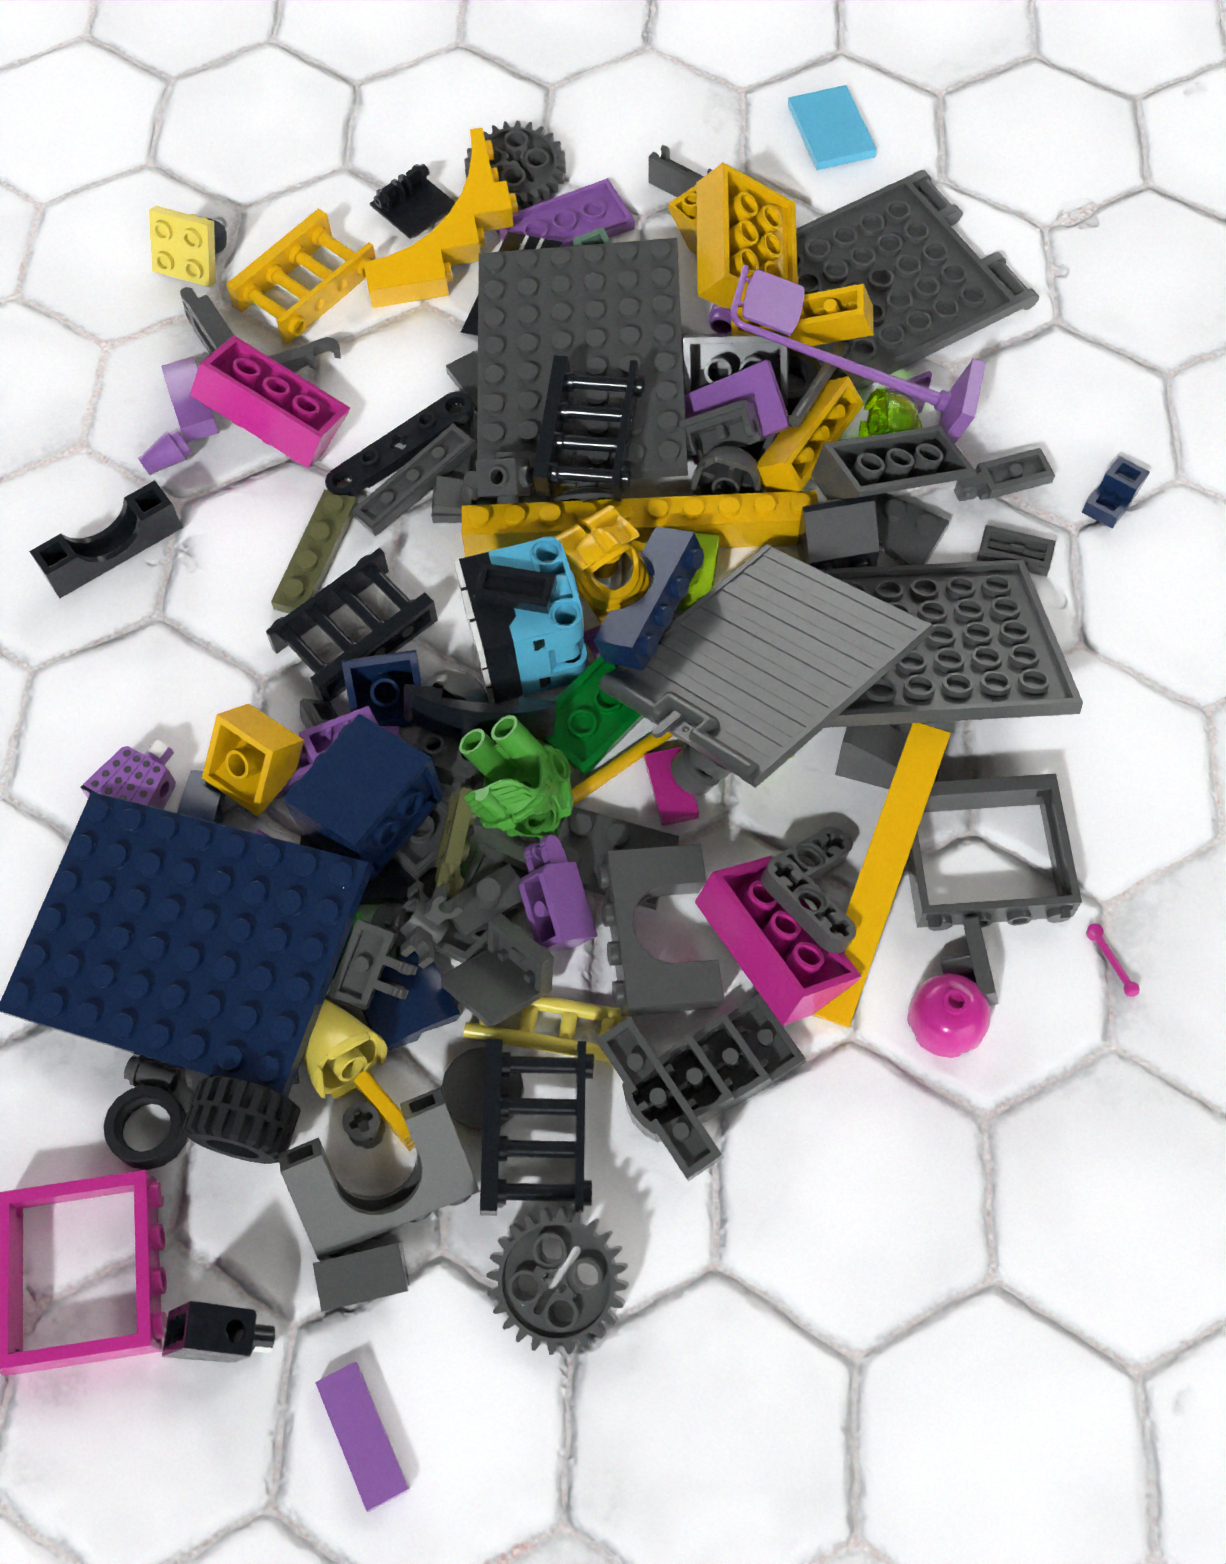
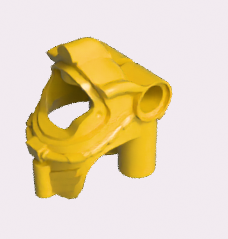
M612 505L604 507L582 520L580 525L576 524L554 537L564 547L579 595H582L600 624L603 623L609 611L625 608L640 600L647 593L650 584V573L648 574L644 561L641 560L640 555L632 546V542L640 534L632 523L622 517ZM626 552L633 562L631 579L621 588L611 590L594 576L608 578L614 575L618 568V560Z

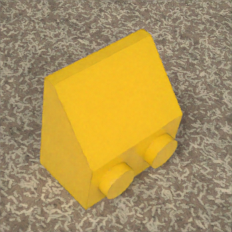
M249 703L216 714L202 779L258 816L264 812L295 774L304 739Z

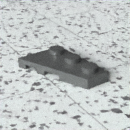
M481 843L463 878L464 883L460 893L508 863L512 866L518 877L522 879V877L529 874L527 865L518 859ZM524 904L504 916L511 920L524 907ZM447 919V930L440 942L434 946V949L447 957L464 963L473 958L488 943V926L463 940L451 920Z

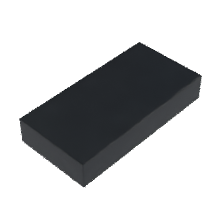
M482 563L473 592L474 602L549 614L557 585L556 574Z

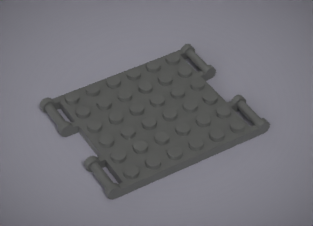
M920 170L796 228L798 285L804 287V295L864 283L873 304L874 335L845 340L849 343V350L844 358L887 374H892L1021 309H1031L1036 305L1040 297L1033 288L1028 289L1006 265V259L1000 252H995L982 259L979 258L951 227L962 218V210L956 204H951L932 184V178L925 170ZM921 191L925 194V196L934 204V206H935L939 211H937V210L933 207V205L923 196V194L921 193ZM995 273H996V274L1000 277V279L1009 287V289L1015 294V296H1014V295L1007 289V287L998 279V277L995 275ZM837 342L812 347L831 353ZM808 356L816 365L818 373L822 365L816 358ZM839 367L835 370L840 378L849 376L857 391L874 383V381Z

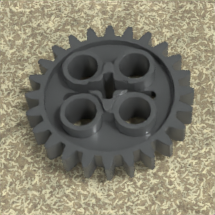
M519 120L516 121L514 127H510L504 121L503 129L499 130L495 125H492L491 134L483 131L485 140H491L494 160H489L490 167H497L499 182L507 181L509 194L515 193L517 206L521 205L522 209H525L529 203L533 205L538 204L540 198L545 201L549 200L550 192L558 194V184H564L566 161L565 151L561 150V142L554 141V134L552 132L544 135L543 126L533 130L532 122H529L525 128L521 127ZM467 148V158L464 159L466 179L469 174L472 148Z
M562 1206L559 1208L556 1218H553L549 1208L545 1207L541 1210L540 1222L530 1212L524 1216L526 1229L515 1222L509 1226L514 1239L506 1236L498 1239L497 1242L505 1252H494L490 1255V1259L500 1265L499 1269L486 1273L487 1278L498 1281V1286L487 1292L488 1296L500 1297L501 1303L493 1309V1313L500 1314L506 1312L509 1317L504 1322L502 1328L506 1330L516 1325L519 1328L515 1339L517 1342L523 1340L527 1335L531 1336V1350L533 1351L545 1341L547 1342L549 1355H553L557 1351L559 1343H563L567 1354H571L575 1350L576 1339L585 1349L592 1344L590 1332L600 1339L607 1333L601 1321L614 1325L618 1320V1317L610 1308H623L626 1303L622 1297L616 1294V1291L626 1290L629 1287V1282L618 1279L617 1275L628 1268V1264L622 1262L615 1263L614 1257L623 1248L622 1246L608 1247L606 1243L613 1232L609 1230L599 1235L596 1232L599 1225L598 1218L588 1225L583 1224V1210H579L572 1219H568L566 1206ZM552 1237L560 1243L562 1254L559 1259H550L544 1254L542 1249L544 1238ZM578 1246L581 1252L562 1279L563 1284L553 1292L543 1311L537 1313L535 1306L552 1284L554 1279L552 1275L563 1267L572 1249ZM588 1263L594 1266L598 1273L596 1284L587 1285L579 1279V1264ZM520 1275H529L536 1280L538 1286L536 1295L528 1296L520 1290L518 1285ZM556 1301H565L572 1306L574 1311L572 1321L564 1322L556 1317L554 1313Z

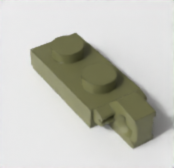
M463 787L450 796L435 864L437 871L432 895L434 890L442 884L448 888L447 899H451L460 893L464 879L460 874V863H464L468 857L470 850V840H466L468 827L474 824L477 817L475 813L471 812L469 805L464 800V796L468 792L474 791L472 789Z

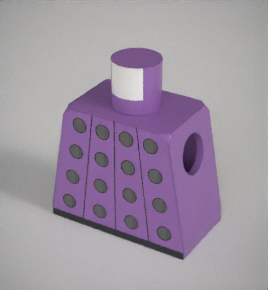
M155 740L145 754L129 746L121 747L80 788L87 798H89L92 791L164 810L176 787V781L169 769L165 767V764L174 752L168 745L159 740Z

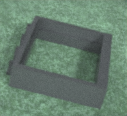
M1056 773L936 781L933 783L924 812L1040 805L1057 896L929 905L917 831L907 859L917 928L929 927L932 931H942L951 928L952 925H963V919L977 916L981 928L991 925L993 922H1008L1009 925L1017 926L1037 919H1047L1048 922L1059 923L1067 921L1075 915L1082 900Z

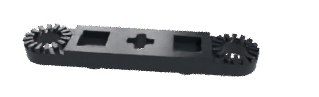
M461 391L450 392L359 451L327 474L325 479L327 490L338 495L345 494L356 497V494L365 488H371L404 466L451 424L454 423L459 427L460 425L463 426L465 422L468 423L474 414V406L470 396ZM456 403L464 406L460 412H448L450 411L449 407L452 408V405L455 407ZM401 443L402 445H406V447L400 449L399 447H395V445ZM344 477L351 480L350 484L346 487L337 488L335 486L337 481L340 482V479L344 480Z

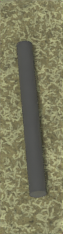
M845 340L837 342L831 354L844 358L849 350V343ZM824 362L789 416L788 422L791 426L799 427L837 369L836 366Z

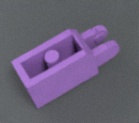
M551 834L543 837L540 840V844L534 843L525 849L524 858L527 860L526 865L529 874L522 877L518 885L533 938L550 952L573 949L598 937L576 862L567 861L564 848H562L563 844L560 842L561 840Z

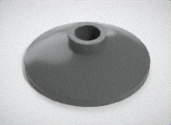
M577 481V488L561 493L553 498V502L614 499L613 490L599 487L598 483Z

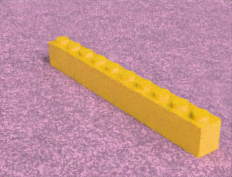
M817 490L628 498L622 499V502H614V499L465 505L462 506L461 535L465 557L537 540L542 537L554 538L576 524L580 525L582 520L604 507L612 505L622 517L632 523L640 534L632 542V546L637 552L643 551L656 526L719 535V548L763 547L766 544L770 546L797 545L802 507L818 504Z

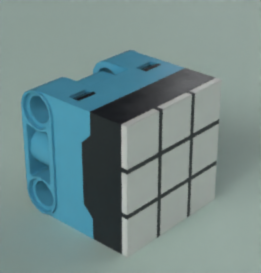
M542 537L537 540L453 560L468 626L489 703L495 704L570 685L588 668L582 606L573 572L570 570L564 547L559 540L553 537ZM482 563L556 574L557 585L549 614L474 602L473 592ZM572 659H577V660H578V661H576V662H574V663H567V662H565V661L572 660Z

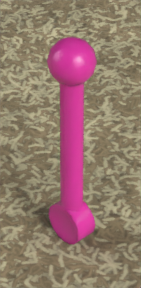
M1095 923L1089 925L1086 931L1087 937L1092 941H1096L1124 984V993L1129 997L1138 995L1140 992L1139 985L1130 980L1102 937L1103 928Z

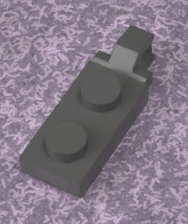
M1037 448L978 463L975 469L977 472L975 477L957 480L954 493L958 501L971 500L977 496L980 500L992 499L1052 483L1055 474L1042 449Z

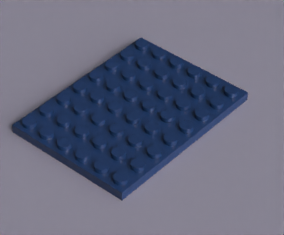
M91 791L1 998L0 1012L11 1017L209 1077H230L252 1082L288 1097L374 867L366 861Z

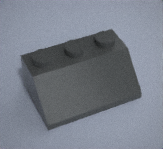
M773 332V333H776V334H778V335H781V336H784V337L789 338V335H786V334H784V333H781V332ZM753 333L687 334L683 337L684 395L764 360L771 361L784 404L788 406V347Z

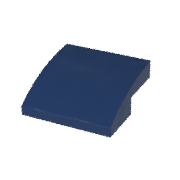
M415 951L407 957L403 955L397 957L417 965L418 969L415 976L402 974L396 969L385 965L380 978L403 985L409 991L407 998L400 999L376 990L369 1009H361L369 1028L379 1034L385 1041L388 1048L387 1051L418 1041L421 1033L455 1022L461 1014L452 995L441 986V974L435 962L433 961L423 969L418 965L419 956Z

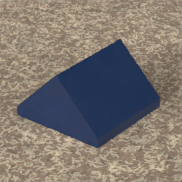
M416 650L342 660L350 712L369 706L379 726L402 727L415 725L404 719L405 684L421 686L423 683Z

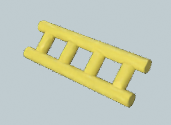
M543 996L523 1008L518 1030L487 1026L480 1020L479 1024L466 1021L463 1037L486 1041V1039H503L504 1045L576 1057L578 1041L574 1040L578 1018L601 1021L599 1036H601L629 1016L622 1017L621 1008ZM539 1011L562 1015L558 1037L534 1033ZM586 1042V1053L594 1054V1060L610 1063L599 1044Z

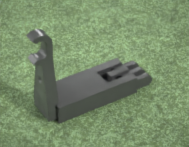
M185 287L181 289L180 295L183 300L186 317L208 353L212 354L234 334L207 294L198 298L192 288ZM323 337L299 348L268 357L295 373L307 365L315 370L317 367L316 356L330 351L334 353L335 358L341 359L340 345L335 339Z

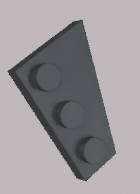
M888 493L873 495L876 506L879 543L885 548L884 552L893 560L897 558L904 565L927 564L948 529L949 520Z

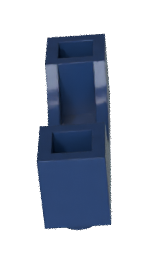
M655 527L641 552L647 569L654 579L650 589L634 604L622 609L609 611L593 640L605 663L644 671L650 657L656 653L658 642L666 627H669L672 623L674 612L681 599L686 596L693 576L703 564L704 553L694 532Z

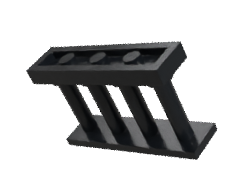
M554 355L533 471V481L537 496L551 497L553 483H559V480L609 483L612 485L614 502H622L623 489H629L631 482V467H628L627 463L637 397H643L645 389V376L639 375L637 360H630L628 378L576 375L575 371H570L568 356ZM575 389L625 392L623 408L572 405L568 401L569 392H574ZM570 419L621 422L618 438L566 435L565 431L562 430L564 422H569ZM565 449L616 453L613 469L562 466L560 462H557L559 452L564 453Z
M378 548L370 555L362 557L354 567L288 615L278 618L265 631L272 650L276 654L289 646L315 673L310 677L315 694L320 700L332 701L346 690L342 660L395 653L438 621L434 601L425 592L418 598L410 600L385 575L389 572L384 551L381 548ZM373 583L400 609L399 612L388 620L382 621L358 596L359 593ZM346 604L372 632L360 641L354 642L329 615ZM316 625L344 652L330 663H325L301 638L302 635Z
M486 1039L480 1215L497 1216V1205H506V1200L573 1202V1216L579 1210L584 1211V1206L592 1205V1180H584L585 1087L586 1079H593L594 1054L586 1053V1041H578L576 1057L510 1056L511 1052H502L503 1039ZM510 1073L576 1074L575 1099L509 1098V1093H501V1078L510 1077ZM509 1115L575 1116V1141L508 1140V1136L500 1135V1119H509ZM507 1157L574 1158V1184L507 1183V1179L498 1178L499 1161L507 1162Z

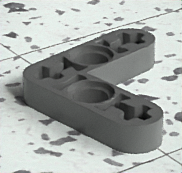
M836 827L824 828L773 857L762 873L761 882L767 892L820 947L828 952L839 954L845 952L856 935L855 924L814 882V880L841 865L852 849L851 838L843 830ZM825 846L831 847L826 853L823 851ZM798 856L810 858L816 866L809 867L804 865ZM799 899L810 900L815 904L817 910L806 909L801 905Z

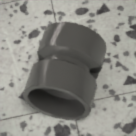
M686 745L674 755L670 765L671 773L676 783L685 792L697 796L707 793L721 779L732 773L690 745Z

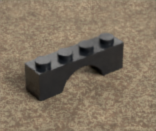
M154 480L124 497L120 514L103 531L85 538H71L60 533L29 552L43 576L60 599L183 527L173 504Z

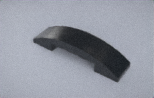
M408 684L404 686V719L421 728L441 735L462 739L471 730L482 729L492 739L491 732L494 725L501 718L508 715L515 716L536 739L554 735L557 701L519 697L517 706L443 698V688Z

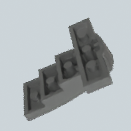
M759 993L728 1015L725 1012L693 1036L691 1033L687 1034L659 1058H657L630 1016L595 1039L623 1081L622 1087L626 1108L633 1124L645 1136L656 1142H663L688 1182L724 1158L702 1123L749 1099L806 1063L804 1055Z

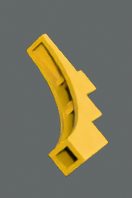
M483 127L470 129L472 153L469 174L462 193L449 214L430 233L413 245L392 255L363 262L372 308L449 296L447 283L453 282L451 266L479 262L480 248L486 247L484 232L513 227V214L518 213L515 193L509 194L507 181L499 182L497 167H490L489 160H494L491 140H485Z

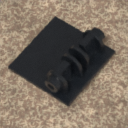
M423 163L421 165H413L406 172V175L400 174L398 180L393 179L384 188L378 189L373 197L374 200L369 203L374 210L409 239L449 213L456 203L427 179L430 172Z

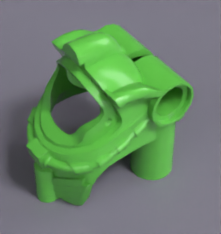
M513 715L501 718L494 725L491 732L492 739L482 729H474L468 732L462 738L459 750L484 775L482 789L468 792L464 796V800L469 805L471 812L475 813L478 818L480 817V823L485 828H498L503 832L507 831V835L510 837L519 834L526 837H538L540 840L550 834L557 837V827L561 819L570 816L573 809V795L570 784L571 771L564 753L548 744L542 746Z

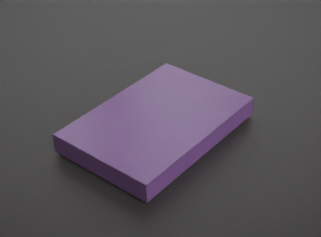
M764 360L685 395L686 419L741 400L755 403L763 439L792 428L788 422L789 416L771 361ZM692 455L694 464L697 465L699 461H697L695 455Z

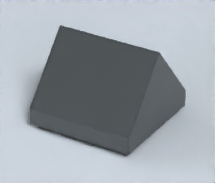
M302 698L300 701V718L306 729L338 717L330 701Z

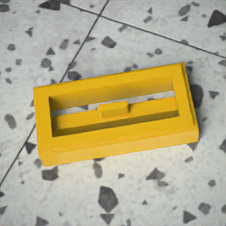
M363 1070L352 1079L359 1093L369 1104L377 1109L381 1119L403 1145L411 1151L415 1145L402 1111L369 1072Z

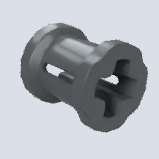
M358 1102L347 1108L343 1115L342 1125L344 1131L355 1146L371 1149L382 1142L386 1128L379 1112L373 1105L367 1102ZM366 1119L370 1129L362 1132L359 1122Z

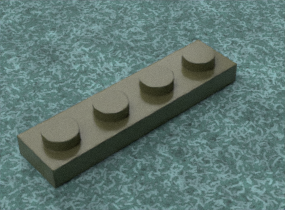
M324 489L271 600L274 610L290 613L319 592L354 517L351 511L358 505L357 497L345 494L338 495Z

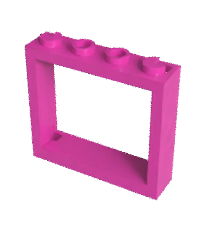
M147 1170L0 1192L1 1375L9 1376L162 1352V1338H165L167 1315L165 1311L161 1312V1294L166 1293L167 1279L165 1269L160 1267L159 1251L165 1248V1231L163 1225L158 1222V1208L163 1207L164 1197L161 1195L160 1182H157V1179ZM134 1192L137 1334L23 1351V1208Z

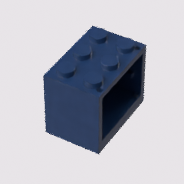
M358 714L350 724L345 725L341 729L338 738L329 748L315 758L312 767L304 776L290 786L283 801L304 838L324 851L369 862L374 867L369 878L370 881H373L445 797L430 756L363 715Z

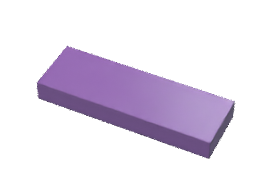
M354 1362L316 1381L315 1384L366 1512H370L410 1491L359 1364Z

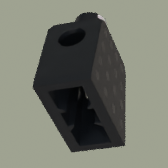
M189 1301L168 1311L162 1357L237 1362L249 1358L252 1352L270 1353L274 1345L275 1328L270 1325L256 1324L257 1313L252 1309Z

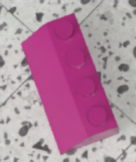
M235 335L200 363L190 392V396L202 402L204 406L223 415L235 425L244 428L260 438L264 443L273 446L289 456L293 461L307 468L325 452L351 409L346 404Z
M767 856L712 872L696 898L695 904L778 1021L784 1026L813 1015L858 982L862 976L844 952L839 954L831 953L820 947L763 887L761 882L762 873L768 862L773 858L772 856ZM799 899L803 907L812 910L804 899Z

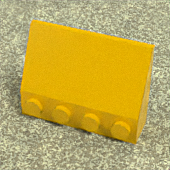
M723 162L696 182L698 296L722 308L731 309L744 265L749 267L747 277L750 279L754 272L759 269L798 284L795 202ZM745 281L742 296L740 299V301L744 302L745 293L749 284L748 281Z

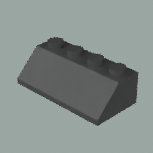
M939 425L824 443L811 477L827 500L858 498L974 478L977 472L942 426Z

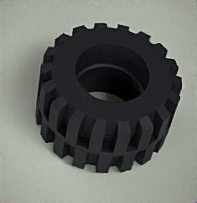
M207 1077L199 1080L182 1132L196 1144L229 1157L262 1164L279 1163L278 1154L289 1149L301 1110L291 1099L270 1088L236 1078Z

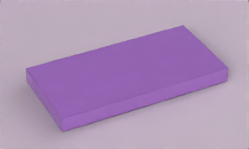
M607 178L519 210L518 213L513 214V227L498 229L496 232L502 242L507 232L563 242L561 247L573 246L574 238L601 227L604 228L609 238L635 229V220Z

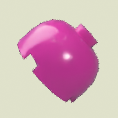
M946 973L933 976L918 987L909 1003L907 1021L909 1028L911 1025L912 1032L916 1036V1041L922 1048L937 1056L954 1058L979 1047L989 1030L991 1008L988 998L980 991L977 983L963 975Z

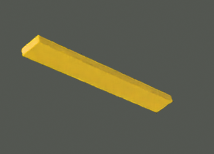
M912 723L846 911V915L855 924L856 935L844 953L862 977L858 982L811 1016L847 1029L850 1027L945 752L950 732L922 723Z

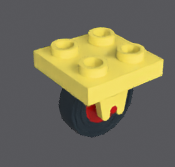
M156 205L149 209L152 271L206 287L214 285L216 283L215 254L223 251L227 244L225 226L207 217H198L195 214H186Z

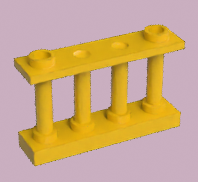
M318 208L226 283L232 305L242 313L255 303L276 318L282 342L288 345L366 279L363 262L376 259L374 246L368 242L357 252L351 250L332 236L328 215ZM324 246L345 260V262L333 272L311 257V255ZM302 265L323 281L310 291L288 276V274ZM279 284L300 300L286 310L266 296L265 293Z

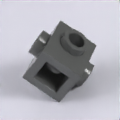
M516 452L495 453V459L476 461L477 497L497 498V504L519 503L518 496H531V487L534 481L533 469L528 459L517 458Z

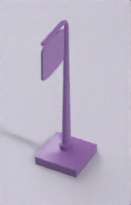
M747 265L742 267L730 309V317L737 327L934 405V409L941 412L939 425L942 426L954 443L957 442L975 418L986 365L985 362L973 358L949 392L945 390L938 392L750 325L739 319L737 315L739 304L743 305L742 316L744 319L786 335H792L802 312L804 287L759 269L754 272L750 279L747 277L749 267ZM745 281H748L749 284L745 293L744 302L740 301V299L742 296L743 288L745 285Z

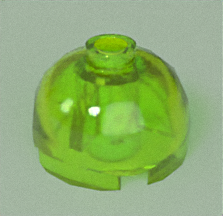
M884 389L874 390L863 408L864 410H869L867 421L860 420L859 438L922 428V422L919 419L915 404L905 394Z

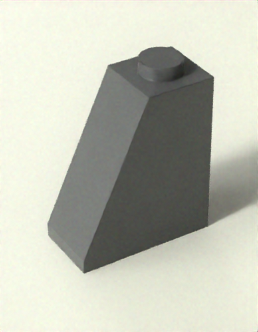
M887 724L846 727L835 775L889 789L908 735ZM939 766L934 782H936L938 779L941 766Z

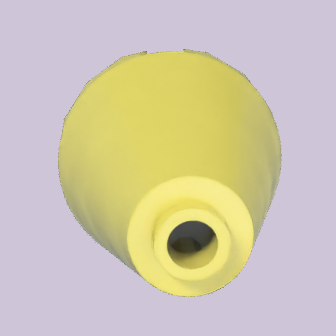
M325 997L302 1061L313 1088L320 1097L325 1098V1094H331L334 1099H341L358 1091L352 1079L363 1070L365 1072L368 1071L374 1077L370 1071L377 1061L381 1066L383 1065L388 1048L379 1034Z

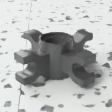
M417 880L408 888V901L400 908L395 917V928L388 930L398 933L394 942L395 945H398L395 957L402 955L407 957L415 951L419 956L418 965L424 969L435 960L434 946L440 942L447 930V919L455 918L464 911L465 900L458 896L453 902H444L447 899L448 888L442 884L434 890L433 895L431 894L427 897L423 892L424 883Z

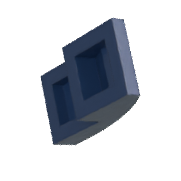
M1119 456L1105 473L1101 484L1085 503L1082 513L1113 529L1145 483L1150 471Z

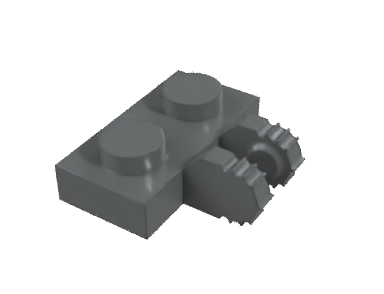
M357 919L328 996L363 1010L369 1009L376 990L400 999H406L409 993L408 989L398 983L380 979L385 965L396 969L402 974L414 976L418 967L400 958L390 956L398 933L365 920Z

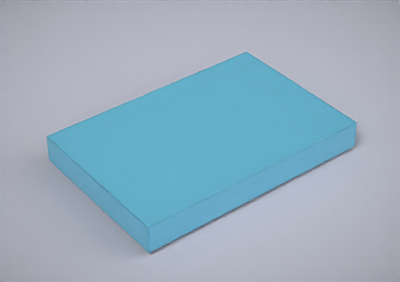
M847 85L788 97V108L816 171L876 157L877 148Z

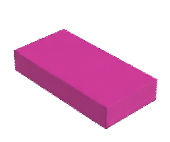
M681 747L644 754V761L662 826L699 818L695 796L685 792L676 783L671 773V760L681 750Z

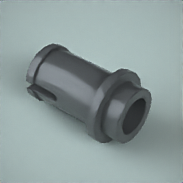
M135 1055L130 1057L124 1070V1079L129 1080L130 1085L137 1086L140 1083L161 1087L171 1094L178 1086L181 1076L179 1069H173L149 1061L147 1057Z

